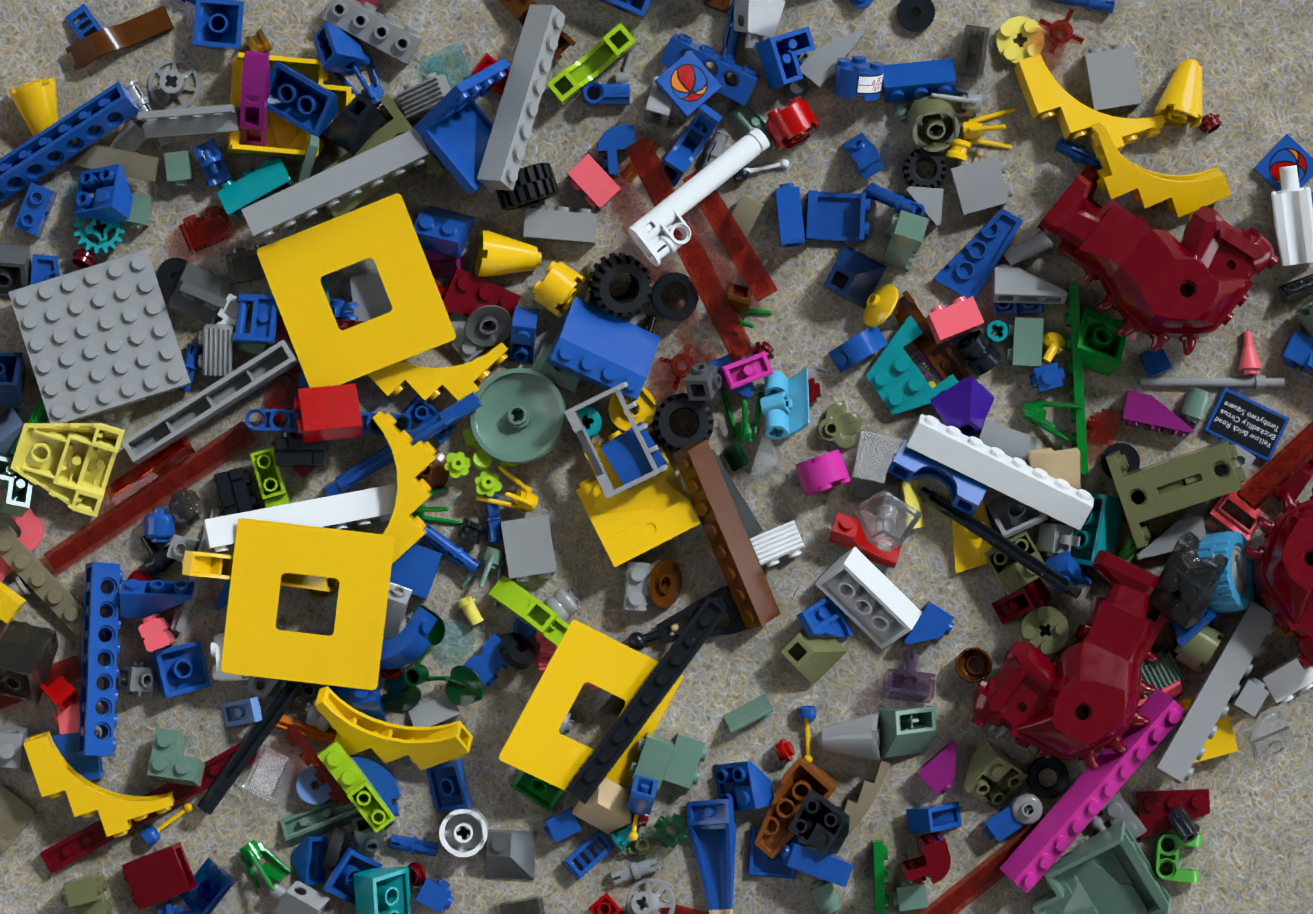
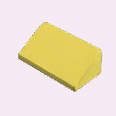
M911 480L909 483L901 482L900 488L907 528L924 527L925 521L921 497L919 496L918 480Z

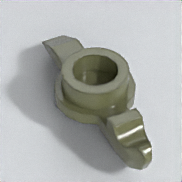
M641 838L636 841L635 847H628L626 851H622L621 856L628 858L637 855L645 856L653 849L667 845L665 839L649 841Z

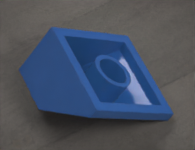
M379 681L375 690L331 686V690L354 709L370 717L387 722Z

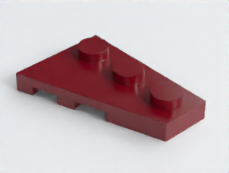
M455 267L442 300L446 311L449 313L471 314L482 306L496 305L507 310L512 318L515 306L517 307L521 296Z
M1208 788L1136 791L1137 817L1147 829L1146 833L1138 837L1139 840L1171 828L1167 815L1174 808L1183 807L1186 813L1191 816V820L1210 813Z

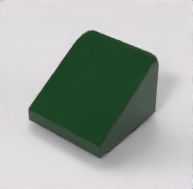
M735 443L722 451L732 471H736L749 464L739 443Z

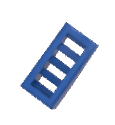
M82 4L65 17L80 39L85 38L84 35L94 27H96L97 31L103 29L85 4ZM85 12L87 16L75 24L73 20ZM90 20L92 23L81 31L79 27Z
M599 829L565 859L562 864L576 880H579L611 852L615 846ZM596 838L605 847L603 852L593 842ZM590 845L598 854V857L595 858L586 847ZM581 852L590 860L591 863L589 865L579 855ZM574 858L583 867L582 871L573 864L572 860Z

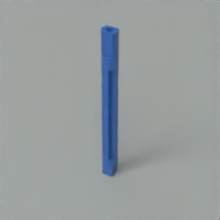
M473 391L409 431L408 434L413 438L411 444L414 446L420 440L425 442L481 407L482 403L476 393ZM390 445L385 446L325 485L324 490L328 496L337 495L342 491L348 490L393 462L394 457Z

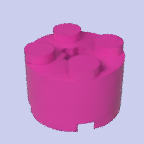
M840 449L795 464L806 496L851 481Z

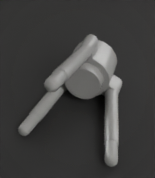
M956 87V92L963 94L961 97L931 93L932 98L960 102V109L965 110L955 112L957 117H973V113H980L982 94H975V91Z

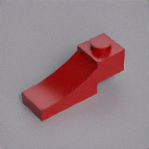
M839 512L836 514L828 539L829 542L848 547L850 550L856 547L868 560L895 568L902 545L869 530L860 523V519Z

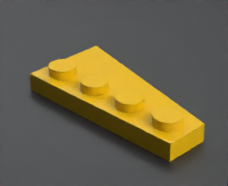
M982 499L973 517L991 528ZM952 519L955 573L988 564L983 554L994 548V546Z

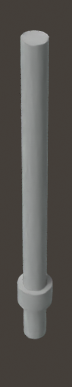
M1256 375L1255 378L1140 377V387H1255V390H1265L1266 387H1285V378H1266L1265 375Z

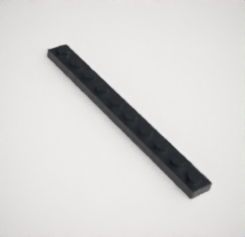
M707 597L566 788V791L585 805L727 614L729 610L712 597Z

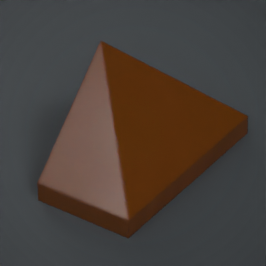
M729 282L727 299L744 321L751 304L752 289Z

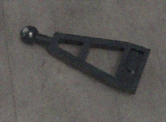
M727 585L658 623L657 630L646 634L640 632L630 634L627 643L630 648L640 651L646 646V643L661 639L662 643L676 641L680 634L668 635L665 627L684 616L687 617L689 623L694 616L693 611L700 608L708 596L713 599L721 595L723 596L732 623V627L715 629L710 637L735 634L750 628L745 627Z

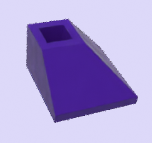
M969 376L960 380L949 389L941 391L937 396L931 398L930 401L946 426H954L962 434L970 436L982 428L994 401V396L973 377Z

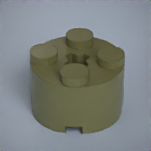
M931 96L912 102L907 122L915 143L929 152L942 151L951 146L950 143L957 139L960 133V124L951 103L948 100L932 98Z
M1039 606L1024 614L1019 622L1021 641L1031 642L1044 655L1059 651L1068 640L1070 632L1068 621L1059 610L1053 607ZM1040 625H1048L1047 630L1049 633L1047 635L1042 634L1040 636Z
M1210 624L1206 625L1183 648L1178 642L1172 650L1175 655L1174 659L1200 674L1203 669L1199 666L1208 663L1221 641L1217 637H1223L1224 633Z

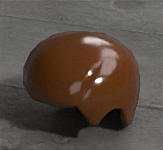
M979 647L966 648L956 657L955 670L959 677L967 683H980L981 680L984 681L990 675L992 659L986 651Z

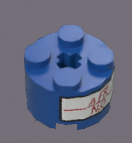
M857 55L852 56V60L838 58L833 86L834 94L849 100H853V96L864 97V101L879 99L883 82L884 63L877 61L868 62L866 57Z

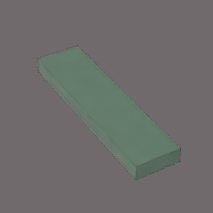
M310 136L297 183L310 178L320 139L317 136ZM295 224L286 229L292 231L295 228Z

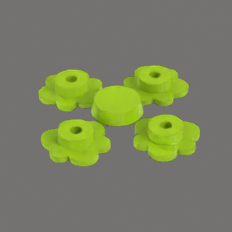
M470 426V428L464 429L463 437L466 439L465 443L468 447L473 446L477 450L472 455V461L470 458L465 457L463 452H458L457 455L449 453L446 457L447 463L444 465L446 471H449L450 476L454 479L459 478L461 475H468V469L472 464L475 468L483 470L480 476L475 478L476 492L479 495L486 494L488 497H492L495 492H499L502 489V484L498 481V474H492L486 469L491 467L493 460L500 463L504 468L507 466L515 467L517 464L505 463L489 455L476 441Z

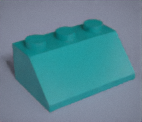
M274 156L262 162L263 166L257 170L251 168L242 173V178L236 182L229 180L220 186L221 190L217 194L228 216L234 219L243 214L241 209L296 184L280 157L277 159Z
M1089 492L1094 497L1093 508L1081 530L1073 529V536L1081 537L1080 546L1071 545L1070 554L1078 564L1091 566L1099 550L1114 555L1123 506L1120 498Z
M409 867L371 868L353 874L356 914H412Z

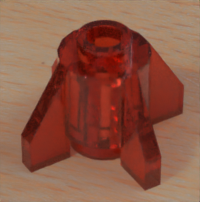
M1073 9L1068 10L1063 20L1050 23L1040 19L1038 25L1047 32L1046 37L1051 44L1048 53L1053 55L1056 47L1064 46L1068 42L1080 45L1083 43L1084 39L1073 34L1072 25L1069 23L1074 12ZM1055 31H1061L1063 36L1061 38L1057 37V32Z
M687 343L684 353L677 354L672 359L659 358V362L670 365V370L676 377L672 389L677 390L680 379L685 378L694 365L693 359L689 356L692 344ZM681 361L686 362L687 368L680 370L677 366L678 363Z

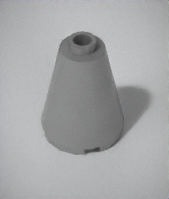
M879 713L823 727L822 732H818V745L822 746L823 750L827 752L882 761Z

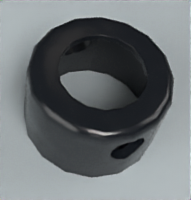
M679 272L667 273L661 276L654 283L651 294V302L655 312L662 318L670 321H681L689 317L696 309L699 300L695 282L687 275ZM670 282L682 283L689 292L688 303L679 310L668 309L661 301V291Z

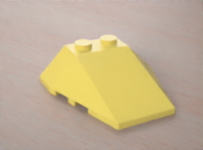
M24 423L10 468L33 484H38L44 488L52 497H57L66 503L67 507L73 511L97 518L125 430L103 423Z

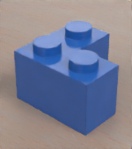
M809 26L755 43L769 89L803 79L796 55L816 49Z

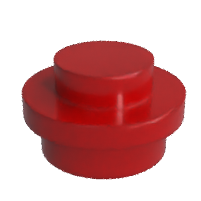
M783 738L779 740V743L775 744V750L781 762L793 760L792 755H795V750L790 741L787 742Z

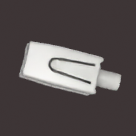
M1297 165L1279 167L1281 190L1271 192V200L1281 266L1312 263L1313 204L1310 187H1299Z

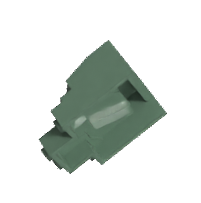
M1123 820L1073 847L1072 853L1055 862L1045 873L1044 877L1045 884L1051 891L1035 898L1031 909L1032 914H1170L1172 899Z

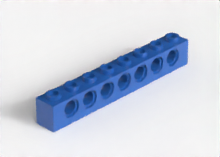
M118 81L0 158V204L30 185L31 182L33 183L137 115L140 110L133 95Z
M90 562L85 564L77 756L111 757L116 750V739L113 738L114 728L117 725L115 704L118 701V690L115 688L116 680L119 677V666L116 663L117 656L120 653V643L117 641L118 632L121 629V619L118 617L120 608L119 590L120 584L123 581V571L120 570L121 564ZM102 582H105L108 586L106 594L101 591L100 585ZM101 606L107 609L105 618L100 615L99 609ZM100 630L106 633L104 642L98 637ZM100 653L105 657L103 666L97 661ZM99 677L104 681L102 690L96 685ZM97 702L103 705L101 714H98L95 709ZM96 726L102 729V736L100 738L95 736L94 730Z

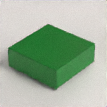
M265 862L262 866L268 877L278 883H281L287 874L268 862Z

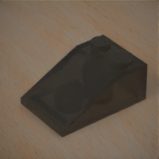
M863 430L860 431L850 478L851 481L849 482L846 496L847 501L888 510L895 509L901 479L888 473L887 470L904 439Z

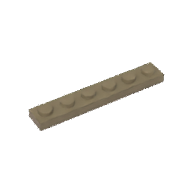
M5 527L0 532V556L82 641L83 605L8 527ZM100 630L98 637L102 636L105 632Z

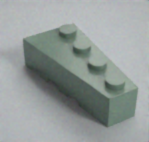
M903 210L898 215L894 214L892 219L889 220L885 234L889 235L881 264L908 272L913 262L912 258H915L923 241L929 219Z

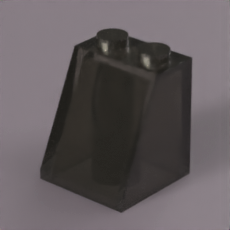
M12 620L0 639L1 695L35 704L39 703L43 692L40 685L42 683L46 684L59 647L56 631L46 627L30 625L27 622Z

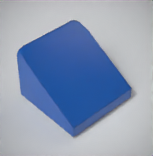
M1163 348L1156 353L1148 351L1139 355L1148 377L1172 368Z

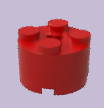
M800 97L791 100L788 103V107L781 111L777 108L768 113V120L765 123V127L780 151L783 150L784 145L789 149L811 137L809 132L812 129H815L817 132L821 127L808 103L802 101Z

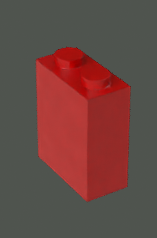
M356 383L298 389V398L293 399L295 413L300 415V419L296 420L298 434L303 436V443L361 437L362 421Z

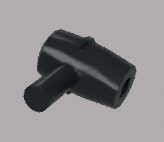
M145 535L141 537V541L150 555L144 560V566L151 575L155 576L162 571H166L176 561L167 557L170 544L158 550L155 544L151 543V539L146 538Z
M1183 807L1174 808L1168 813L1167 818L1171 824L1170 827L1176 832L1183 843L1191 842L1197 837L1200 826L1192 822L1191 816L1186 813Z

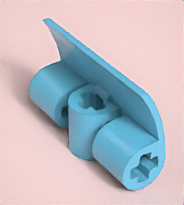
M807 367L788 379L780 371H773V374L764 377L765 397L760 399V404L765 416L766 436L770 439L778 440L791 436L808 426L810 423Z

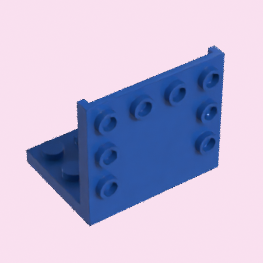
M506 58L455 85L413 127L468 195L484 186L477 180V176L493 127V123L475 103V100L488 94L492 90L491 85L494 82L497 84L507 75L505 71L511 64Z

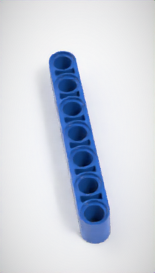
M252 409L246 414L245 422L252 430L297 432L296 420L300 415L295 413L294 410ZM255 412L260 413L263 417L262 424L257 427L249 423V416ZM360 412L362 434L384 435L381 429L375 431L370 427V420L377 413ZM282 413L287 417V424L284 427L274 425L273 418L276 414ZM390 413L395 420L401 417L407 421L405 431L408 433L412 426L410 418L405 414Z

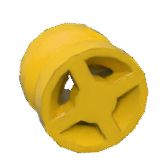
M958 138L954 139L950 143L951 146L945 151L944 157L967 162V150L971 148V142Z

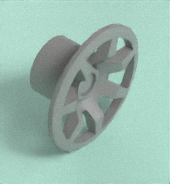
M168 59L159 63L152 70L148 81L149 93L153 101L164 109L187 108L196 100L199 94L200 78L195 68L188 62L181 59ZM173 63L172 70L165 72L159 70L161 67ZM177 64L185 65L190 70L180 74L177 71ZM157 73L160 76V85L153 87V79ZM192 73L196 80V87L185 84V80ZM163 90L166 93L163 103L157 99L154 91ZM183 90L193 91V96L185 103L182 96ZM172 96H176L181 105L169 106L167 103Z
M645 878L637 882L629 891L626 902L628 914H661L658 911L659 908H670L668 914H674L675 897L671 888L664 881L657 878ZM651 882L660 884L662 888L656 893H652ZM646 883L645 892H635L641 885ZM665 891L669 894L670 903L659 901V898L663 896Z

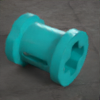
M995 320L985 328V336L990 342L998 343L1007 337L1008 327L1003 321ZM992 326L995 328L1001 327L1000 338L997 335L994 337L991 335L993 331Z
M633 823L624 826L617 833L610 834L621 851H624L626 846L632 842L629 839V833L632 832ZM637 830L636 833L638 834V839H640L642 836Z

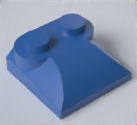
M200 640L152 652L153 668H155L157 685L163 698L211 687Z

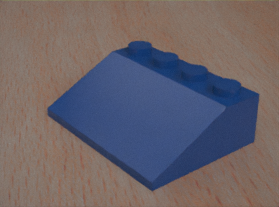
M574 296L545 362L606 391L626 381L628 386L620 389L625 400L633 402L638 399L646 381L660 337L619 317L612 316L610 313H606L604 310Z

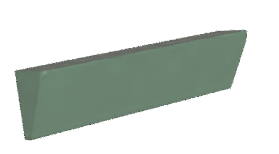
M346 794L282 819L279 823L285 842L289 847L300 844L306 836H321L331 832L334 827L341 828L351 824V819L362 815Z

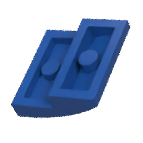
M632 427L600 447L623 485L653 471ZM646 428L640 431L648 448L656 445ZM659 449L651 452L658 468L661 465L667 464Z

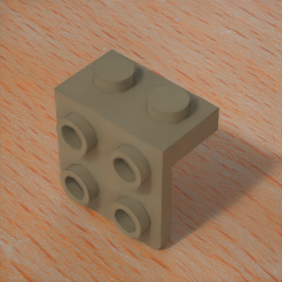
M0 784V851L2 852L12 845L35 815L34 808L3 784Z

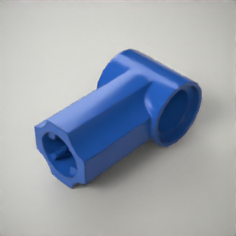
M590 82L585 86L582 98L585 104L592 107L597 105H629L630 85ZM596 89L599 91L600 97L597 100H591L587 96V91Z

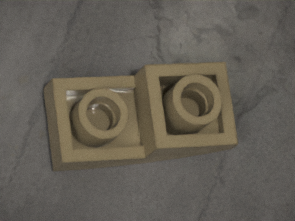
M742 195L720 241L742 251L746 246L753 227L757 224L764 204Z

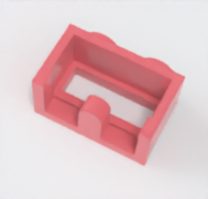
M1236 491L1219 496L1206 514L1216 518L1229 531L1242 533L1247 541H1249L1258 529L1257 518L1262 514V511L1252 504L1248 507L1242 503L1243 497ZM1227 499L1256 520L1250 529L1221 509Z

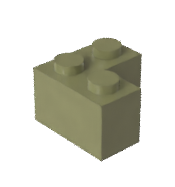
M99 872L74 878L63 884L69 908L74 907L75 914H113L110 900L106 901L104 891H107L106 881L104 877H100Z

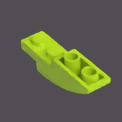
M271 447L250 453L266 508L290 504L291 500L281 468L276 466L274 448Z
M503 575L488 595L558 647L569 624L532 594Z
M337 740L317 754L318 758L343 788L347 797L375 833L395 819V816L377 790Z

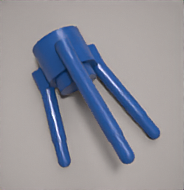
M372 58L369 68L375 87L373 84L368 86L357 66H353V70L364 88L360 91L362 95L340 73L332 72L345 86L352 87L351 93H355V96L359 94L374 105L381 102L380 98L383 97L382 94L385 92L380 85Z

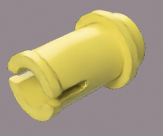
M467 595L458 600V608L463 610L471 627L484 619L474 603L476 599L472 598L471 595Z

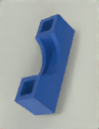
M904 439L887 472L907 483L921 476L938 479L947 487L951 496V505L973 516L988 486L907 447L908 441Z

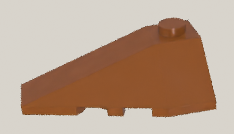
M799 757L783 775L754 844L773 859L795 835L788 828L810 789H814L824 798L828 799L836 790L837 783L818 766Z

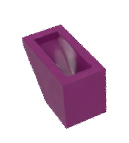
M953 740L947 743L916 771L936 795L939 792L942 794L946 793L953 786L951 782L955 779L957 745Z

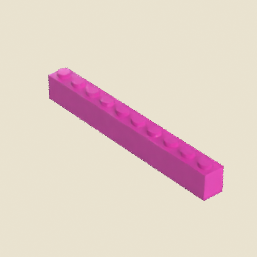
M1160 688L1139 709V714L1148 717L1150 723L1142 727L1133 726L1128 728L1122 735L1121 741L1127 747V752L1120 754L1110 748H1105L1096 758L1099 769L1092 770L1087 768L999 868L1026 893L1034 887L1187 713Z

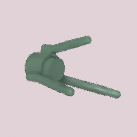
M489 546L486 547L485 552L481 551L477 561L483 562L482 565L486 567L478 585L479 588H483L490 569L496 570L497 566L496 583L501 579L506 562L503 559L504 552ZM469 573L461 585L462 589L467 586L474 574L471 575ZM494 599V607H498L499 602Z

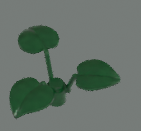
M419 605L438 619L425 639L431 643L430 645L441 643L446 632L442 618L426 606ZM429 645L425 652L414 661V666L407 668L396 679H386L383 691L386 690L387 694H383L382 700L386 710H409L414 708L421 699V691L417 685L426 681L445 680L449 681L445 687L448 699L455 705L467 706L482 700L484 696L483 684L473 669L463 665L453 667L450 677L429 676L427 667L421 664V661L430 650Z

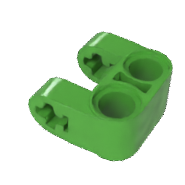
M1176 832L1158 834L1154 841L1153 869L1157 876L1164 880L1199 883L1200 870L1178 868L1179 846L1201 847L1202 834H1198L1193 841L1183 843ZM1165 838H1171L1172 846L1168 850L1161 848V842ZM1163 862H1169L1171 866L1170 871L1166 874H1161L1159 871V867Z

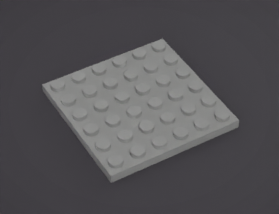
M147 249L8 292L50 423H71L191 385Z

